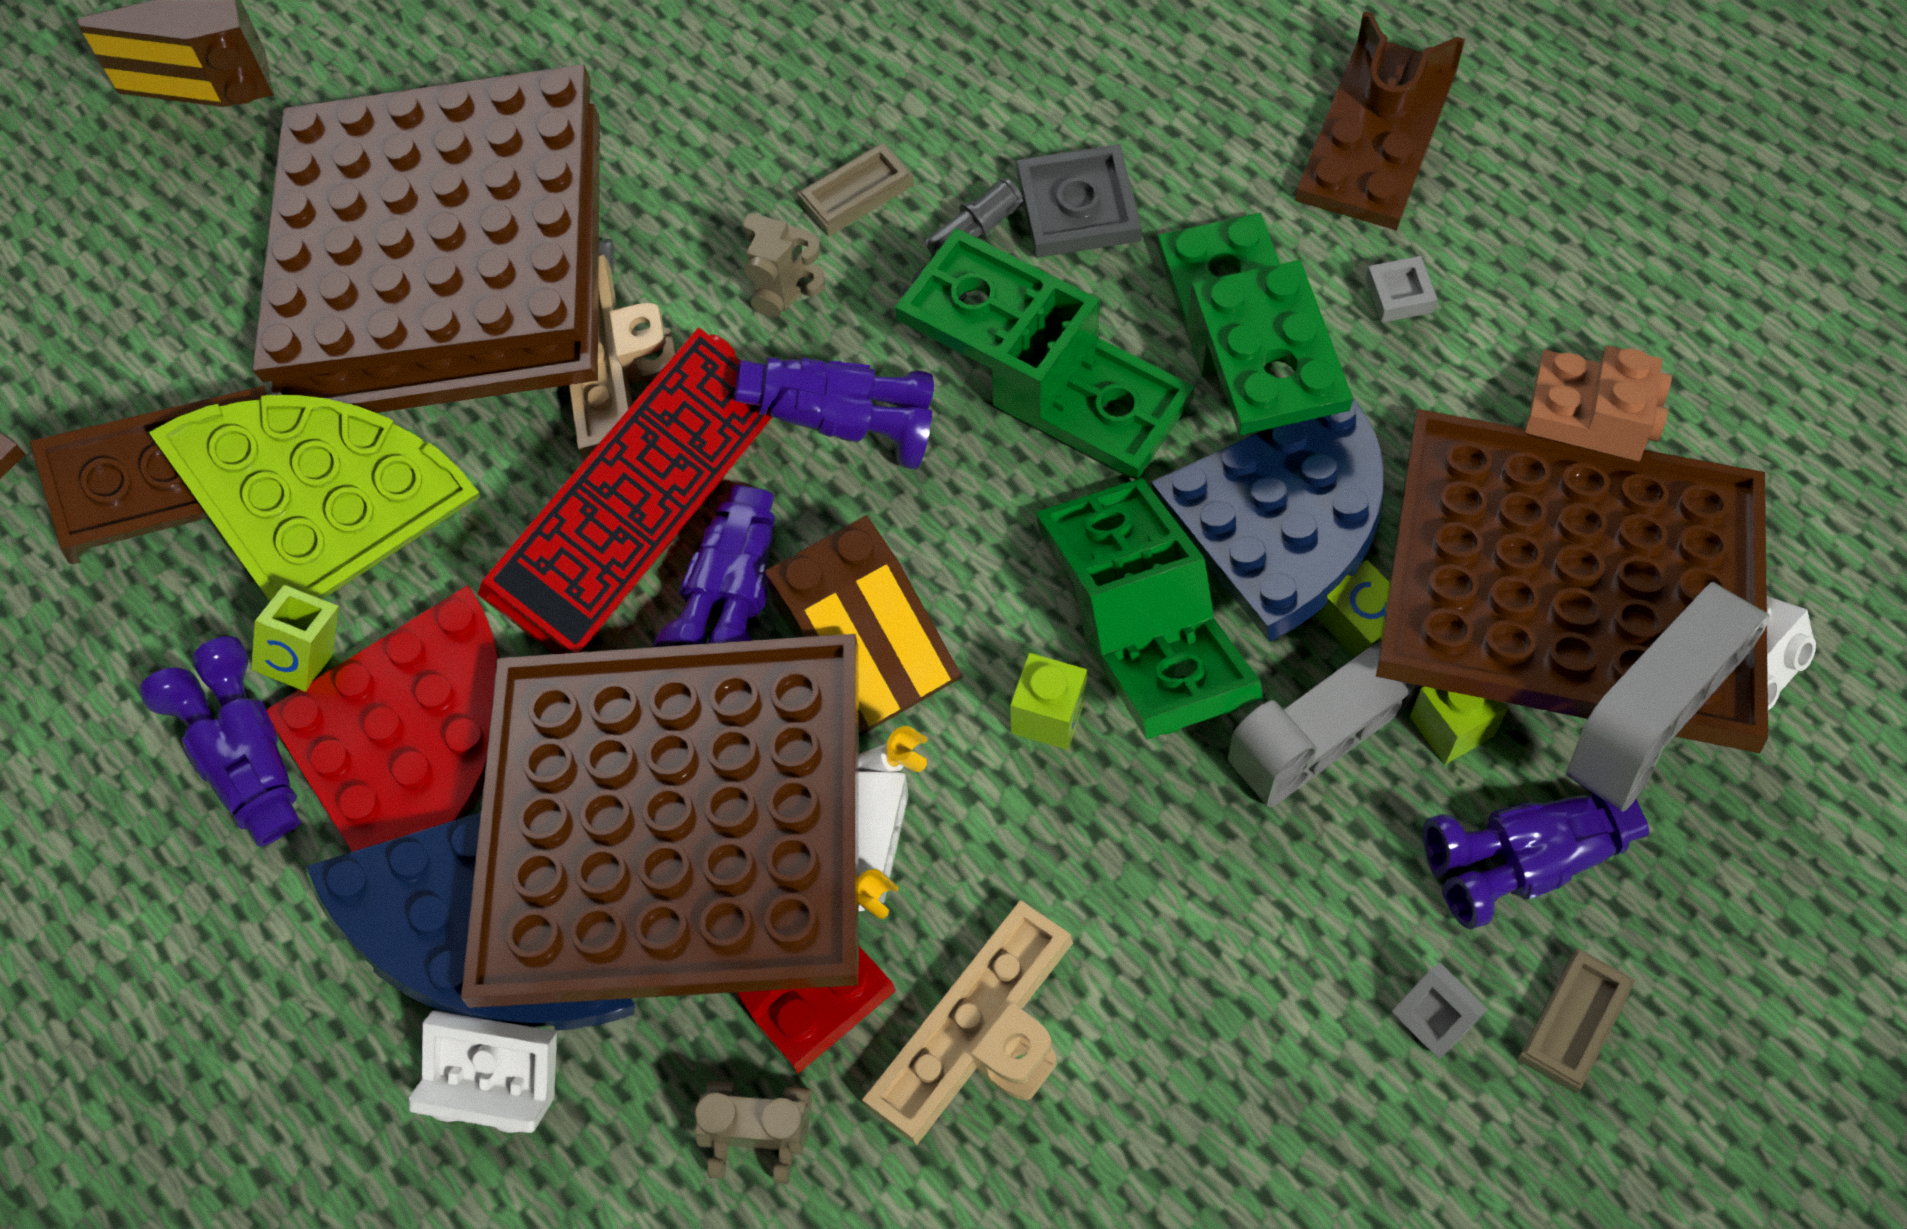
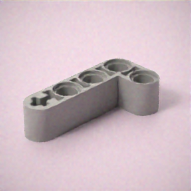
M1714 582L1705 587L1597 704L1582 730L1567 768V777L1620 811H1625L1647 784L1663 749L1752 650L1769 622L1770 614Z
M1381 639L1285 709H1282L1276 701L1271 700L1251 712L1235 729L1229 749L1228 762L1267 807L1277 805L1416 702L1420 689L1424 686L1375 677Z

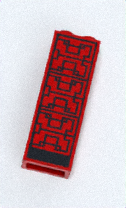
M698 327L481 582L477 595L553 654L583 652L774 418L770 416V406L766 415H760L757 413L758 406L734 401L736 376L740 360L736 357L732 346L720 336L715 334L708 335Z

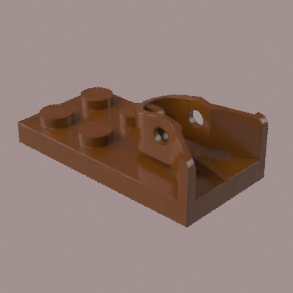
M1364 11L1356 46L1298 185L1295 201L1397 231L1456 77L1465 39L1455 37L1435 47L1425 48L1424 52L1387 42L1388 38L1382 33L1373 14Z
M256 387L29 441L60 548L68 563H81L80 556L89 548L210 518L149 432L177 417L214 404L224 406L236 402L259 400L261 396L267 395L265 387Z

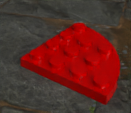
M469 584L313 680L306 692L299 689L266 709L278 735L352 852L461 819L466 811L470 813L484 787L499 649L488 618Z

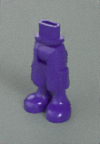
M767 357L765 364L740 360L736 376L734 401L758 406L757 413L760 415H766L770 406V416L790 424L818 430V433L827 437L833 436L858 443L865 437L867 431L879 433L894 441L895 456L898 464L903 468L917 470L926 450L931 427L932 410L928 408L934 393V380L931 373L920 370L911 371L907 375L900 377L875 376L874 369H871L870 365L841 361H828L825 363L821 360L801 357L800 360L789 359L781 361L779 358ZM871 400L889 403L897 407L874 406Z
M740 485L730 488L727 502L720 503L717 506L716 517L712 520L709 527L706 528L698 553H695L688 563L679 591V595L684 599L686 605L677 619L669 622L658 632L653 647L706 644V628L709 615L715 613L719 608H723L711 634L709 644L753 641L748 634L747 619L758 616L764 608L769 587L765 571L768 569L772 545V529L775 524V516L770 512L774 501V495L771 492Z
M232 636L219 637L202 644L192 656V662L198 675L212 690L222 707L217 720L214 719L205 691L198 678L188 670L173 667L157 671L140 684L138 691L144 706L148 710L161 715H172L184 722L188 729L182 738V748L194 767V771L204 781L209 782L221 803L234 816L237 826L240 829H248L256 845L263 847L273 843L300 825L301 821L292 806L297 799V795L290 788L287 767L276 745L278 742L276 730L262 701L247 699L243 680L248 667V653L238 638Z
M1594 793L1591 795L1572 796L1543 804L1539 802L1519 803L1516 806L1491 812L1487 828L1481 831L1465 832L1459 822L1447 814L1430 817L1424 822L1423 843L1427 861L1433 875L1437 878L1452 874L1472 863L1495 855L1505 860L1504 866L1482 873L1475 871L1452 877L1444 883L1442 895L1455 919L1467 929H1474L1489 924L1495 912L1494 902L1500 897L1513 892L1523 899H1531L1554 889H1559L1568 883L1572 876L1606 861L1613 855L1625 853L1628 850L1629 842L1649 835L1647 820L1636 799L1622 812Z

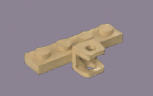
M605 255L599 256L598 381L569 385L578 449L585 459L632 405L628 378L632 384L653 380L676 354L674 336L669 328L663 327L662 313L656 304L641 303L617 309L612 271ZM639 323L650 324V328L639 331L634 329ZM663 348V353L659 358L655 360L645 359L646 355Z
M1020 900L862 1099L866 1108L917 1146L976 1068L980 1075L1004 1093L1020 1100L1031 1099L1057 1066V1058L1052 1049V1041L1048 1031L1040 1022L1022 1009L1072 946L1071 934ZM1019 1055H1025L1022 1058L1015 1059Z

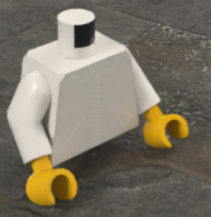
M901 726L895 729L889 736L887 744L859 754L858 903L859 911L867 910L878 919H885L889 914V909L882 904L885 902L887 891L898 892L899 886L890 879L909 794L906 775L898 772L901 771L903 766L913 772H921L927 765V759L912 750L917 745L926 743L928 738L909 726Z

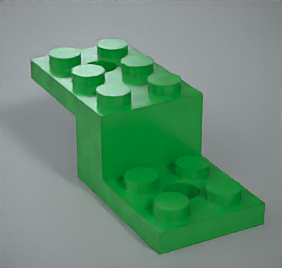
M1261 213L1158 235L1157 248L1201 376L1218 374L1239 436L1351 410L1353 396L1301 259L1280 264ZM1226 264L1235 268L1238 273L1217 277L1211 274L1210 269L1216 265ZM1279 361L1289 365L1294 373L1285 378H1277L1267 373L1264 366L1270 362Z
M958 228L954 229L895 306L897 321L992 369L993 406L1135 480L1139 479L1194 397V385L1098 338L1099 298ZM974 290L984 292L988 296L986 301L978 305L965 304L959 300L963 293ZM1122 400L1128 403L1133 410L1127 415L1115 417L1105 412L1102 407L1109 401Z
M1143 478L1035 512L1040 533L1075 586L1086 644L1146 740L1159 735L1171 734L1183 727L1219 715L1231 714L1240 708L1263 701L1260 679L1214 619L1205 558ZM1181 676H1184V677H1185V678H1181V679H1174V678L1181 677Z

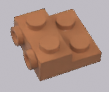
M1606 345L1599 363L1586 360L1577 354L1557 353L1544 349L1537 368L1525 433L1640 462L1648 440L1658 442L1662 435L1668 414V408L1663 406L1670 389L1672 375L1661 372L1662 358L1649 356L1637 349H1620Z

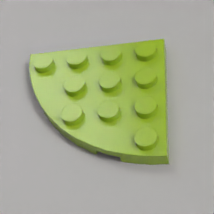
M301 395L261 396L259 400L236 402L224 406L214 404L177 417L149 432L269 601L273 599L283 585L323 600L480 498L479 491L464 473L431 443L427 444L415 434L394 424V421L388 417L359 406L331 399Z

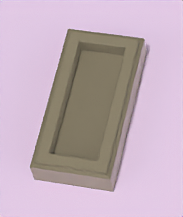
M882 142L797 193L798 201L829 237L914 186L913 174L887 145Z
M1576 947L1522 1048L1517 1061L1577 1094L1581 1090L1636 980Z

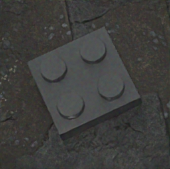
M1120 144L1016 160L1017 178L1023 196L1022 200L1025 202L1024 208L1036 258L1141 241L1142 227Z

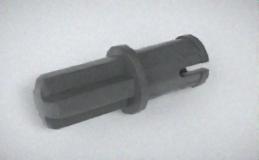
M1007 177L1001 178L999 182L979 198H976L971 203L963 202L960 204V214L926 239L927 249L934 257L955 228L976 238L979 236L983 240L987 239L993 227L1024 205L1025 202L1021 199L1023 198L1021 192Z

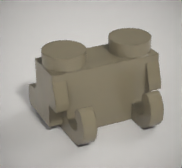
M749 213L743 221L747 241L752 243L746 252L748 261L744 267V273L753 283L754 295L751 299V305L758 313L777 318L782 310L787 311L788 307L800 296L801 287L796 286L800 278L808 277L813 279L806 285L807 294L810 297H815L824 289V272L819 266L813 264L820 255L819 240L815 234L790 226L788 223ZM801 245L806 246L807 249L802 251Z
M708 1081L706 1094H700L699 1103L695 1110V1135L699 1147L712 1148V1141L714 1142V1155L708 1161L709 1177L724 1178L729 1147L779 1150L778 1163L774 1164V1183L789 1184L793 1154L803 1155L804 1142L808 1140L812 1089L785 1087L783 1098L772 1100L734 1097L735 1083Z

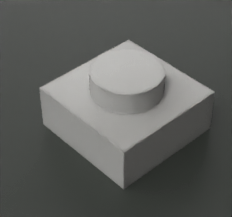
M1422 256L1368 266L1366 282L1381 323L1434 313L1438 299Z
M1439 963L1427 972L1392 1010V1013L1440 1059L1458 1043L1488 1009L1452 973Z

